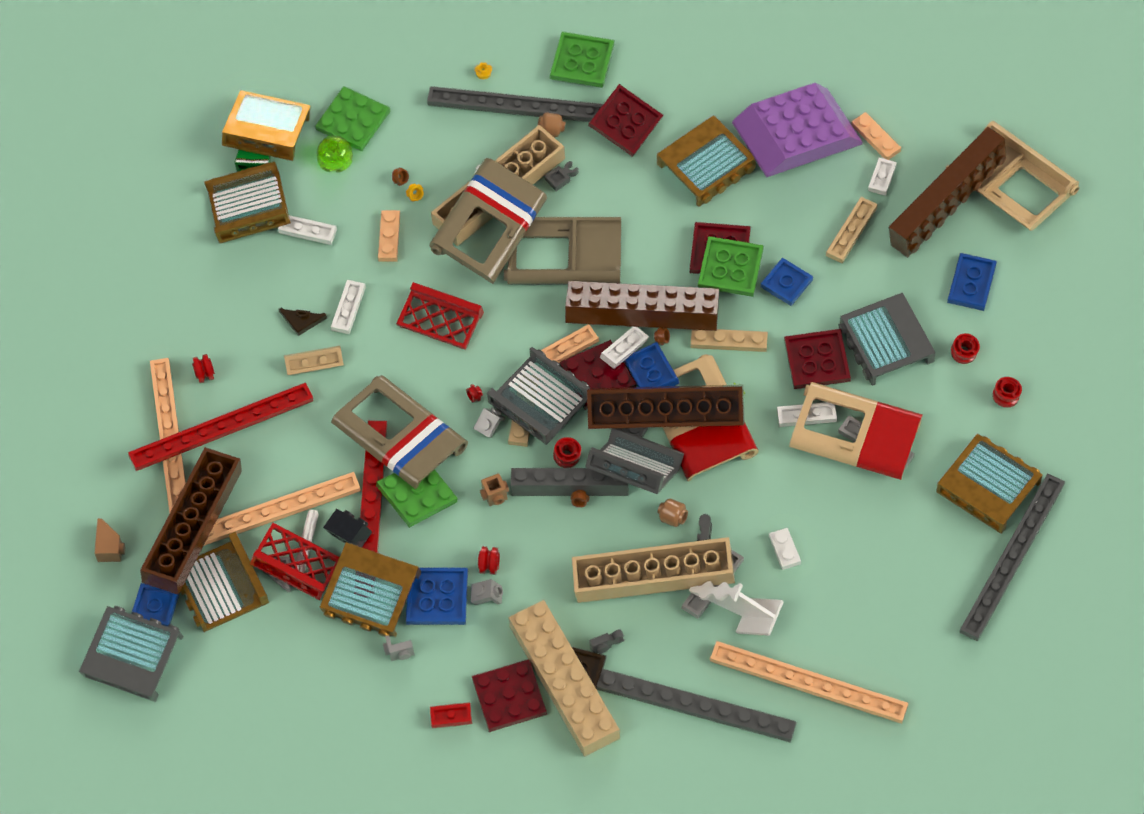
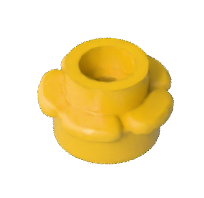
M482 62L476 65L474 70L478 78L487 79L491 75L492 67Z
M415 183L409 185V189L406 190V196L411 201L422 199L424 195L423 187Z

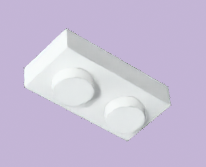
M879 158L868 191L886 196L897 162Z
M788 528L769 533L770 541L782 570L801 565L800 557Z

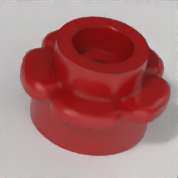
M471 384L466 389L467 396L471 402L481 401L483 393L479 386L475 387Z

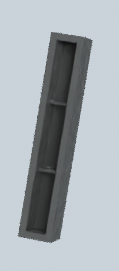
M511 468L512 496H571V493L577 490L585 491L588 496H628V483L589 468Z

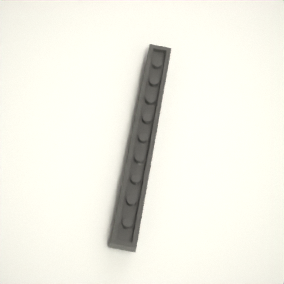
M430 86L427 104L431 106L537 117L547 112L559 114L565 120L590 122L603 105Z
M1047 473L960 629L961 634L976 641L979 640L1063 489L1065 481Z
M602 669L597 684V690L790 743L796 727V721L606 669Z

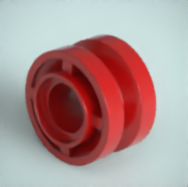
M967 333L960 334L955 338L951 346V356L958 363L969 364L975 360L980 344L975 336ZM961 347H966L969 351H965Z
M202 355V359L194 357L192 365L196 379H199L200 383H203L205 378L213 380L215 372L208 355Z
M1002 377L996 382L992 393L993 400L999 406L1013 407L1018 403L1022 393V386L1015 378Z
M564 437L556 442L553 458L557 465L563 468H571L579 462L581 446L577 440L571 437ZM563 451H570L572 454L566 455Z
M482 546L478 557L479 573L485 574L489 570L491 575H496L500 563L498 547H493L489 551L487 546Z

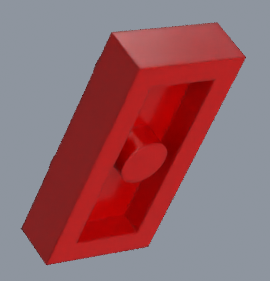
M470 702L430 707L432 728L472 724Z

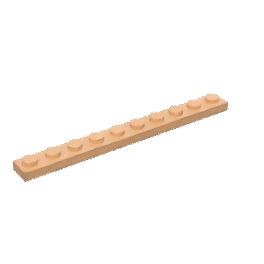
M169 358L150 361L160 440L179 432ZM182 453L163 461L169 513L186 484Z
M352 472L219 518L204 546L228 538V534L233 532L239 534L360 492L361 489L356 475Z
M716 641L710 657V662L901 724L908 708L907 702Z

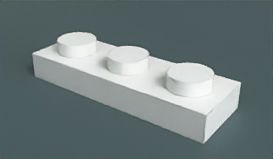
M290 215L291 223L278 228L280 234L332 245L337 231V227L334 225Z
M347 280L331 325L332 331L350 334L366 288L365 283Z
M632 327L604 350L600 358L615 369L645 344L649 336L638 327Z
M823 402L811 405L805 425L837 422L835 404ZM803 404L777 407L779 427L796 426Z

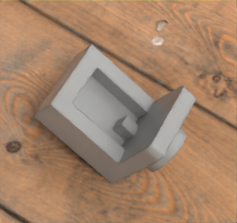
M494 407L491 409L484 408L474 429L492 438L500 421H504L505 417L501 415L502 412Z
M489 579L472 584L471 602L477 605L493 601L496 604L502 603V586L494 580Z
M389 635L385 636L386 643L383 644L385 654H390L391 661L398 659L406 660L414 655L411 640L391 645Z

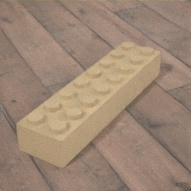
M538 125L495 161L534 185L565 159V147ZM469 182L431 212L432 224L438 230ZM475 208L453 243L458 247L493 217L480 208Z
M729 537L572 557L574 592L578 603L690 589V587L701 586L707 581H711L714 586L720 585L723 582L728 584L735 583Z
M542 600L510 616L509 624L512 632L530 660L532 667L584 757L619 740L620 729L546 602Z

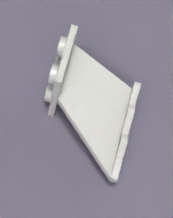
M707 581L701 586L690 587L689 591L699 596L702 600H708L742 616L736 629L737 634L770 636L784 603L782 600L749 598L740 592L743 586L741 583L730 588L727 582L714 587L711 581Z

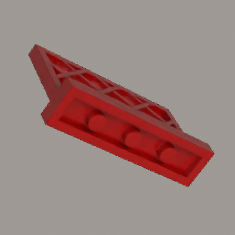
M413 282L410 287L411 292L396 325L466 350L476 325L484 314L482 306ZM413 298H417L422 301L423 305L412 309L411 302ZM433 304L437 305L440 311L430 315L426 307ZM425 308L428 316L417 320L415 312ZM454 311L457 317L447 321L444 313ZM413 314L415 322L410 324L403 323L406 316ZM442 314L445 322L434 326L432 318ZM468 316L474 318L472 324L463 326L461 319ZM430 320L433 327L427 330L421 329L419 324ZM459 320L462 328L452 332L449 324ZM447 326L450 333L445 336L438 335L437 329ZM462 332L465 333L466 338L463 343L455 341V335Z
M272 523L259 547L254 552L250 565L320 600L331 580L340 557ZM275 530L281 533L283 539L273 541L272 531ZM294 540L299 543L300 548L291 550L288 542ZM284 543L287 551L278 553L275 545ZM271 546L274 554L267 555L261 552L263 547ZM306 550H314L317 557L308 559ZM302 552L304 560L295 562L293 553ZM289 555L291 563L284 564L281 562L280 556ZM328 558L335 561L334 566L327 568L323 562L324 559ZM319 561L322 569L313 571L310 563ZM306 564L309 572L302 573L298 571L297 566ZM324 573L326 578L324 584L317 581L314 575Z

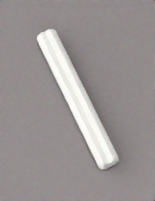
M309 510L307 513L302 538L310 542L313 540L319 516L318 511ZM306 550L307 557L309 556L310 550ZM298 552L296 561L304 560L302 552ZM306 564L298 565V571L304 573Z

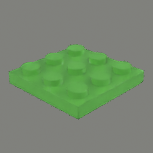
M561 32L550 72V79L603 88L614 48V40Z
M343 86L317 122L315 128L317 131L363 151L390 113V107Z
M708 236L698 280V288H718L721 292L754 297L764 245Z
M435 469L419 483L416 489L396 473L377 481L376 484L377 488L409 528L457 503L458 500L457 496Z

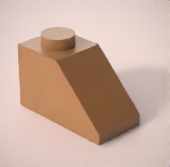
M98 518L95 543L97 561L121 562L122 554H125V543H122L120 536L102 518Z

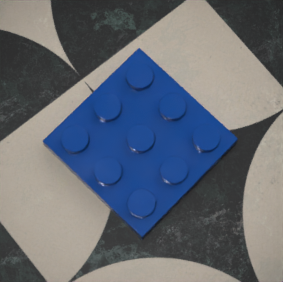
M419 568L421 575L419 579H414L407 597L406 624L466 625L468 568Z

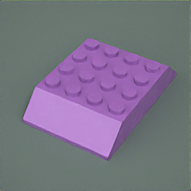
M817 83L753 103L732 121V124L766 177L851 149L863 143L829 90Z

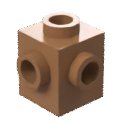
M499 473L481 480L482 489L480 494L483 501L487 500L489 506L500 505L505 500H508L507 492H509V488Z

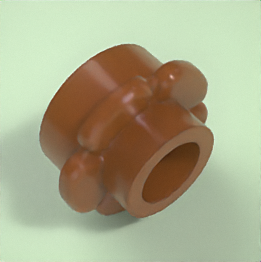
M398 168L393 170L392 181L394 184L402 186L408 181L409 174L405 169Z
M659 327L654 333V339L659 345H664L670 341V333L667 328Z
M577 490L571 493L572 505L575 507H585L590 498L585 491Z

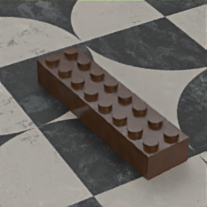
M987 127L889 226L891 246L907 258L912 253H916L920 245L932 236V233L944 224L945 219L949 215L952 216L956 212L957 207L961 203H965L969 195L974 190H978L982 182L989 178L994 170L1005 162V138Z
M569 281L565 304V323L717 331L719 289Z
M743 384L589 388L587 390L588 429L744 425Z
M206 447L203 449L140 569L142 583L179 595L242 472L240 458Z

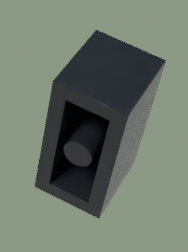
M337 508L323 527L331 536L338 540L359 547L364 545L372 533L367 527L368 523L361 518L356 520L355 516L349 511L344 510L342 512Z

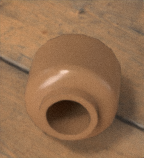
M546 112L538 119V125L553 137H558L560 132H564L565 121H562L561 115Z
M667 499L664 503H660L657 511L661 522L673 527L684 524L688 516L685 504L674 499Z

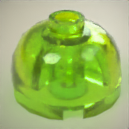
M334 135L324 138L319 143L316 152L317 161L326 172H330V170L336 171V173L342 172L352 164V147L346 139Z

